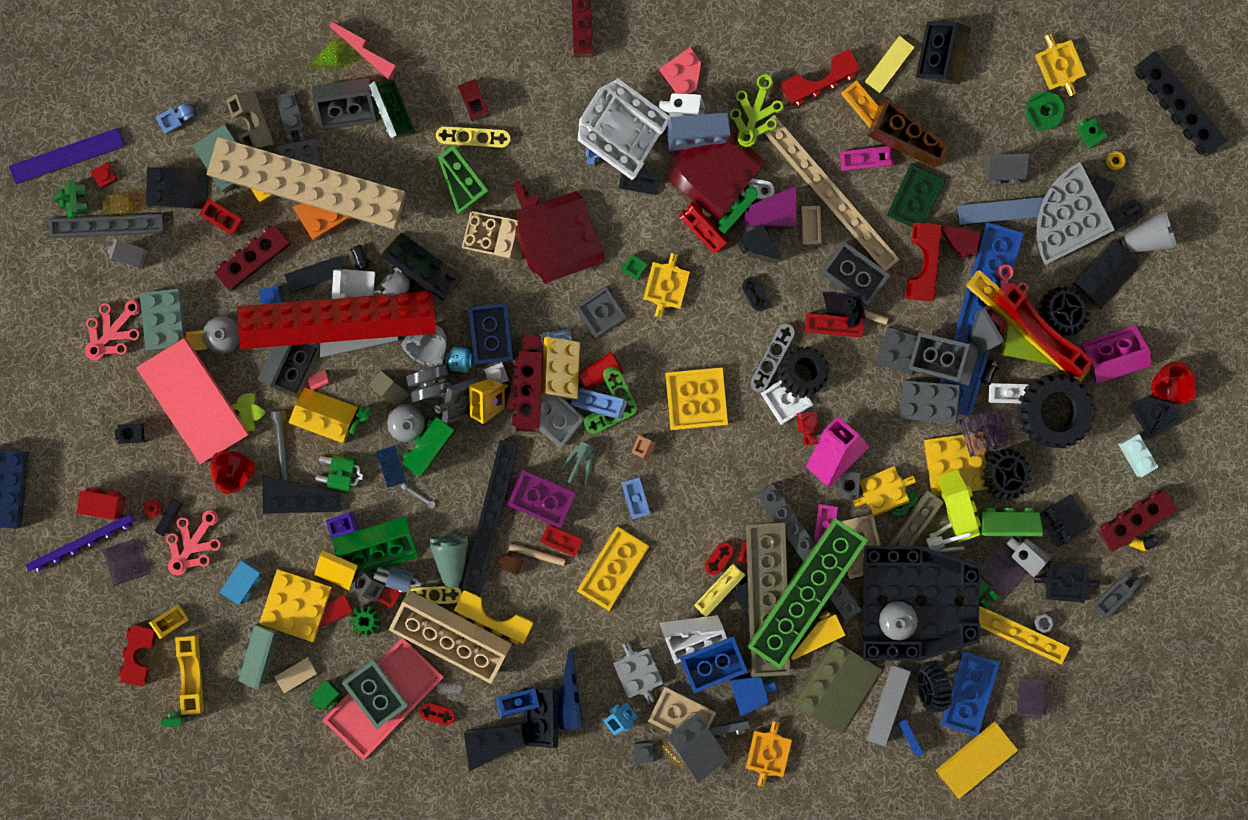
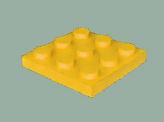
M723 367L665 373L671 430L728 425Z
M981 432L924 440L932 494L942 496V490L936 476L957 469L965 485H969L971 491L988 489V487L982 486L986 481L981 479L982 476H985V472H982L981 469L986 468L983 464L985 454Z
M277 569L259 624L310 642H315L332 587Z

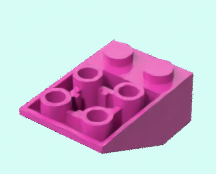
M837 416L824 429L806 467L829 488L869 446L857 432Z

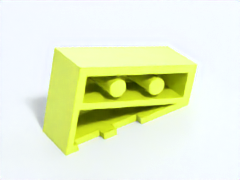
M958 469L936 476L942 490L941 495L946 504V511L954 535L971 533V536L957 541L961 542L979 536L978 528L981 527L978 516L974 514V512H977L975 503L970 500L973 494L970 486L965 485Z

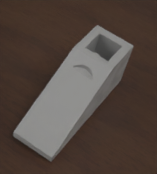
M115 239L113 243H110L108 248L110 259L143 268L148 250Z

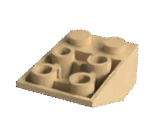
M471 211L462 248L521 262L523 251L515 234L517 220Z

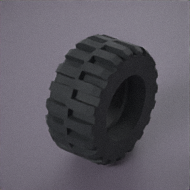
M1044 375L1040 379H1034L1031 382V386L1025 387L1023 390L1025 392L1024 396L1020 395L1018 400L1021 401V406H1017V412H1020L1018 421L1023 425L1021 428L1023 432L1028 434V438L1032 441L1051 448H1066V446L1077 444V440L1084 439V433L1091 430L1092 427L1089 424L1090 421L1094 422L1095 416H1092V411H1095V405L1091 404L1093 397L1086 392L1088 390L1087 387L1080 384L1079 380L1065 375ZM1053 393L1065 395L1071 405L1070 418L1060 429L1048 428L1041 418V406L1044 400Z

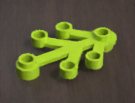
M766 74L761 75L757 80V85L760 89L753 109L748 101V94L745 91H739L736 94V99L742 104L749 118L747 127L742 120V112L739 109H733L730 112V117L735 121L740 131L738 142L744 147L754 145L759 135L767 131H775L778 128V124L774 119H768L764 125L755 128L758 121L773 113H781L784 110V105L781 101H774L771 106L761 110L767 91L771 90L774 85L772 78ZM768 81L769 85L764 87V82ZM741 94H745V98L743 100L739 99V96ZM780 104V109L775 110V106ZM735 112H739V116L737 118L733 117V114ZM771 122H774V127L769 128V124ZM750 135V140L745 141V136Z

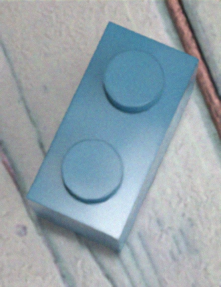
M241 560L219 593L237 605H241L242 602L246 604L252 595L250 593L252 587H257L261 582L262 577L260 575L262 572L245 560Z

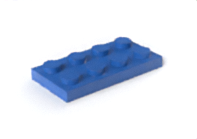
M962 651L951 686V706L944 711L940 725L978 736L1000 662Z

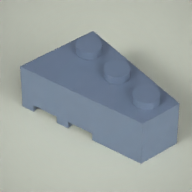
M727 113L670 117L666 128L668 152L710 144H723L728 141L730 136Z

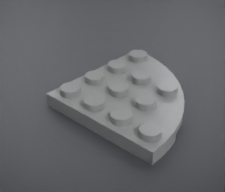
M1080 161L1065 170L1054 181L1040 206L1037 219V242L1045 265L1115 230Z

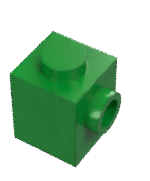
M1088 118L1084 119L1078 124L1080 128L1075 130L1088 149L1107 137V134L1095 118H1092L1090 121Z
M325 680L310 696L313 700L311 703L318 710H332L338 704L337 700L343 693L330 680Z

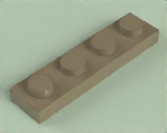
M927 490L886 546H912L944 502Z

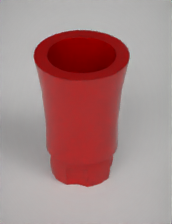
M609 351L601 359L586 367V370L580 372L579 376L585 387L590 389L605 382L603 373L608 367L618 368L621 374H624V371L614 353ZM611 373L610 377L613 378L615 375Z

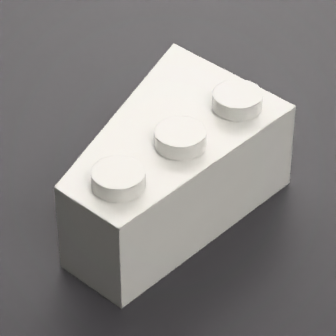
M718 615L659 623L675 664L681 662L680 657L727 639Z

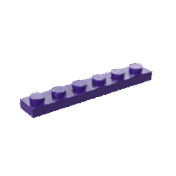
M128 514L25 564L28 571L35 570L37 573L45 569V564L51 561L53 564L64 560L62 556L68 553L72 556L80 552V547L84 545L90 547L97 544V539L103 536L107 539L115 535L114 531L119 528L123 531L132 527V522L136 521L134 514Z

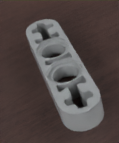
M783 324L776 331L751 379L750 386L754 391L762 392L767 388L794 337L795 332L791 325ZM786 328H789V333H791V336L785 337L784 341L787 342L785 346L782 342L776 341L775 339L777 337L781 339L783 333L780 332L781 329L785 330ZM774 344H779L782 347L780 355L772 353L771 348ZM765 361L772 362L773 370L771 372L763 370L762 365ZM760 370L764 375H769V378L767 380L764 377L762 381L764 387L757 389L755 388L754 380L760 379L761 375H758Z

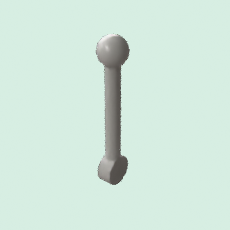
M406 482L401 484L403 490H408L427 503L429 508L435 507L434 501H429L414 491Z

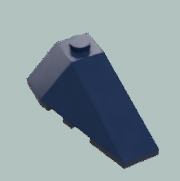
M572 648L568 650L558 703V725L560 730L583 728Z

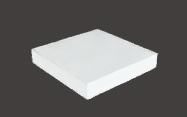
M781 380L761 392L762 397L780 425L813 405L807 396L799 398V395L792 397L791 392L787 394L785 392L786 388H781L780 386Z

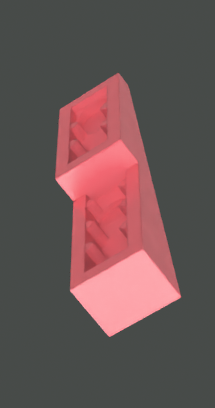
M331 22L330 27L387 80H391L397 69L396 65L365 49L367 45L366 40Z

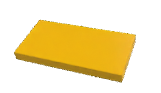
M617 526L577 592L610 611L650 546Z
M993 722L935 771L957 798L960 799L1018 750L998 724Z

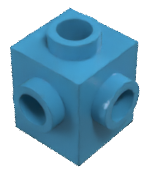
M626 702L621 706L619 704L613 706L609 710L610 714L603 721L612 734L616 735L623 730L626 732L634 726L633 722L638 717Z

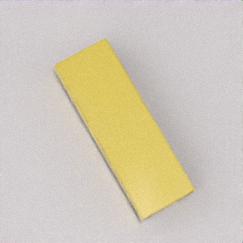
M899 36L864 83L880 94L914 49V46Z
M732 564L694 606L707 617L742 580L745 574Z

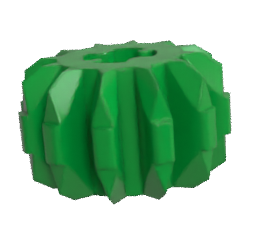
M361 605V611L358 608L354 609L357 615L350 614L349 616L355 619V621L349 622V625L356 626L352 629V632L359 629V637L362 636L363 631L366 637L370 636L369 630L372 634H376L377 632L374 627H381L375 621H380L382 618L374 616L379 611L375 610L371 613V605L367 611L365 605ZM361 617H363V618L368 617V618H369L368 623H370V624H369V625H367V624L362 625V624H361V621H362Z

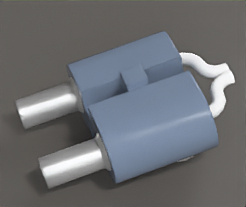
M378 567L377 573H375L373 580L386 583L385 587L408 593L410 588L421 586V583L414 579V572L392 567L391 570Z

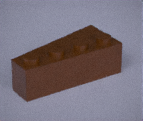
M889 97L882 100L867 136L934 168L942 164L949 146L931 131H927L922 127L921 123L916 119L914 120L907 115L905 110L892 103L893 101Z

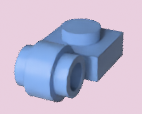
M184 103L178 107L179 111L177 113L171 108L156 116L164 134L167 135L183 126L180 119H184L187 122L195 117V111L191 105Z

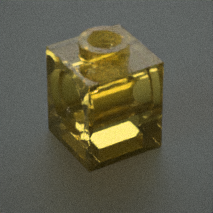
M128 193L105 195V200H103L104 212L109 216L133 214L132 196Z

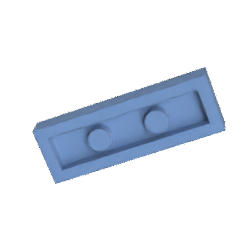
M578 388V399L572 400L570 405L574 408L621 419L627 401Z

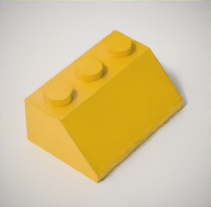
M304 387L295 404L289 423L345 443L359 407Z

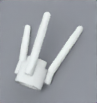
M949 523L940 530L929 534L930 538H927L926 541L930 549L939 552L964 550V546L943 547H945L944 544L969 537L971 533L943 540L942 536L938 537V535L952 527L951 523Z

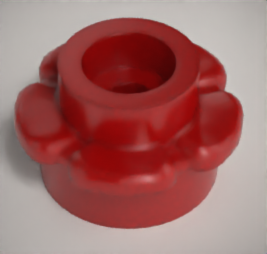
M156 499L145 501L144 514L150 518L157 517L162 511L160 502Z

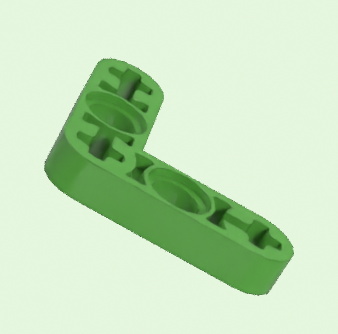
M611 366L605 369L603 377L612 396L626 400L630 409L627 410L625 408L621 419H606L605 415L597 413L588 415L584 419V426L589 433H598L634 415L637 410L636 403L622 374L616 367ZM611 373L615 375V378L617 380L615 384L612 378L610 377ZM618 388L625 389L624 394L620 396L616 395L615 391ZM594 421L596 426L592 427L590 422Z

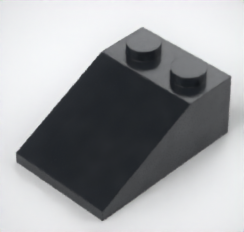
M147 167L146 206L150 208L203 209L208 201L207 171Z

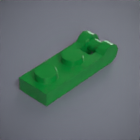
M749 186L746 189V196L741 201L738 199L731 208L733 210L729 215L724 214L718 221L720 224L718 228L724 234L756 199L758 193L754 186Z

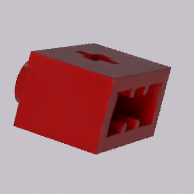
M208 199L199 213L201 217L233 237L237 235L245 222L211 199Z

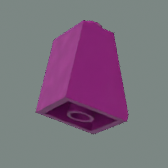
M797 187L789 188L750 205L748 210L744 212V224H747V228H755L763 224L765 229H794L796 226Z

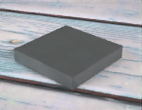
M607 286L574 306L595 339L627 318Z

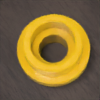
M1113 151L1106 157V164L1112 170H1119L1125 165V156L1119 151ZM1114 157L1118 158V164L1112 162Z

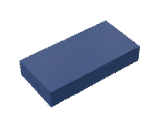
M906 719L898 720L897 723L913 753L917 757L924 754Z

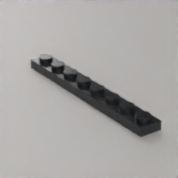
M503 440L499 441L462 589L477 593L482 591L519 444Z

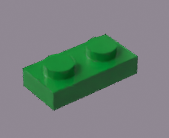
M181 711L170 712V714H166V717L161 719V727H181L187 723V715H181Z

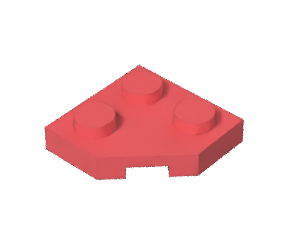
M689 47L661 67L659 71L676 94H692L697 90L701 62Z

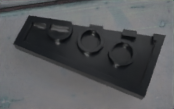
M262 475L263 514L340 512V492Z

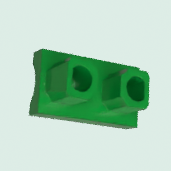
M69 179L65 189H59V195L54 196V202L60 203L61 209H65L67 204L68 219H74L75 215L86 213V202H76V197H84L85 185L75 184V179Z

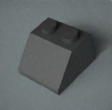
M1029 154L989 155L985 158V182H990V185H1002V181H1009L1010 185L1021 184V181L1027 178Z

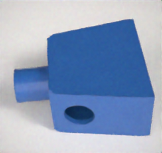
M752 676L729 679L740 716L769 703L766 694L777 691L774 680L763 683L761 677Z

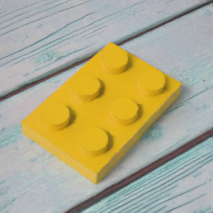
M552 337L544 338L541 395L572 400L578 399L580 342Z

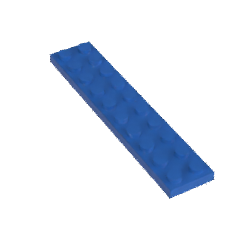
M986 223L970 279L976 271L980 270L1001 288L1000 279L996 275V269L1001 264L1010 265L1014 268L1024 233ZM968 287L952 338L954 341L966 344L971 342L969 334L975 312L988 306ZM990 349L977 355L969 386L943 379L940 380L939 384L961 386L958 413L960 415L971 417L981 383L979 379L984 372Z

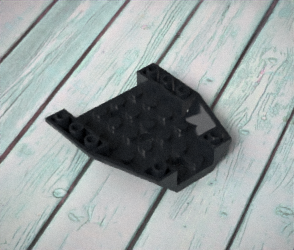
M864 546L863 660L922 661L979 643V585H981V566L924 546ZM885 595L888 598L887 603L884 605L878 604V596ZM919 595L925 596V604L918 605L915 602L916 597ZM963 596L965 598L964 604L956 605L954 603L955 597ZM891 602H906L916 611L918 618L917 628L913 635L907 639L893 640L887 637L881 630L879 623L880 613Z

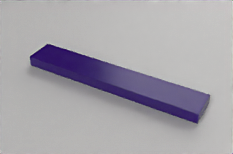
M115 128L10 165L9 168L15 184H20L123 148L125 145L119 128Z

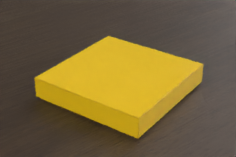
M322 550L314 575L350 590L358 566Z

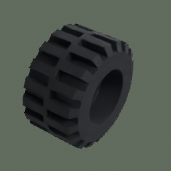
M801 346L789 352L779 363L780 367L777 369V373H780L777 378L778 381H782L780 386L781 388H786L785 392L787 394L791 392L792 397L799 395V398L806 396L808 398L817 393L826 384L829 378L827 374L830 372V369L826 368L828 361L823 360V357H825L823 354H818L819 350L814 349L812 351L809 346L805 349ZM795 364H803L809 368L812 376L811 381H804L797 376Z

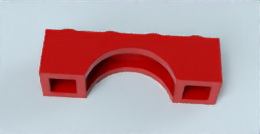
M848 49L832 57L830 73L824 79L808 81L796 75L782 82L780 87L789 105L795 104V106H799L806 102L805 98L811 95L815 98L823 93V89L827 87L833 89L840 85L839 81L845 78L847 81L855 78L860 68L851 50Z
M913 223L911 242L921 249L924 263L920 273L914 278L907 280L905 299L933 302V299L936 297L937 288L935 287V281L939 274L937 262L941 255L939 243L943 236L941 225Z

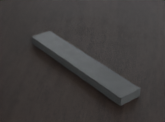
M164 214L48 219L49 238L165 233Z

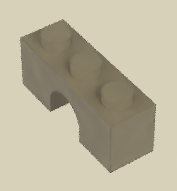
M255 91L237 93L226 100L232 118H242L248 125V131L239 136L241 144L260 150H265L274 145Z

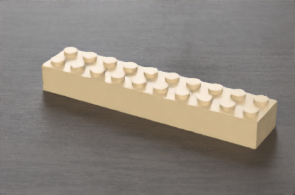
M217 137L206 174L212 178L395 231L406 197V192L219 137Z

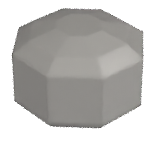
M1045 613L1037 615L1034 620L1035 629L1042 633L1051 631L1054 626L1052 617Z

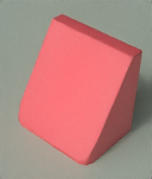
M325 370L308 377L311 390L319 389L331 382Z

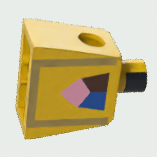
M487 379L469 385L470 417L484 424L502 411L505 407V395L510 393L509 386L494 379Z

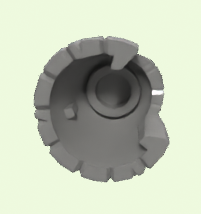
M435 325L436 334L406 336L402 342V348L407 352L406 354L413 360L416 359L418 363L427 364L430 367L441 366L446 353V335L443 329Z

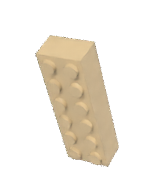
M410 590L389 628V631L490 684L512 645Z

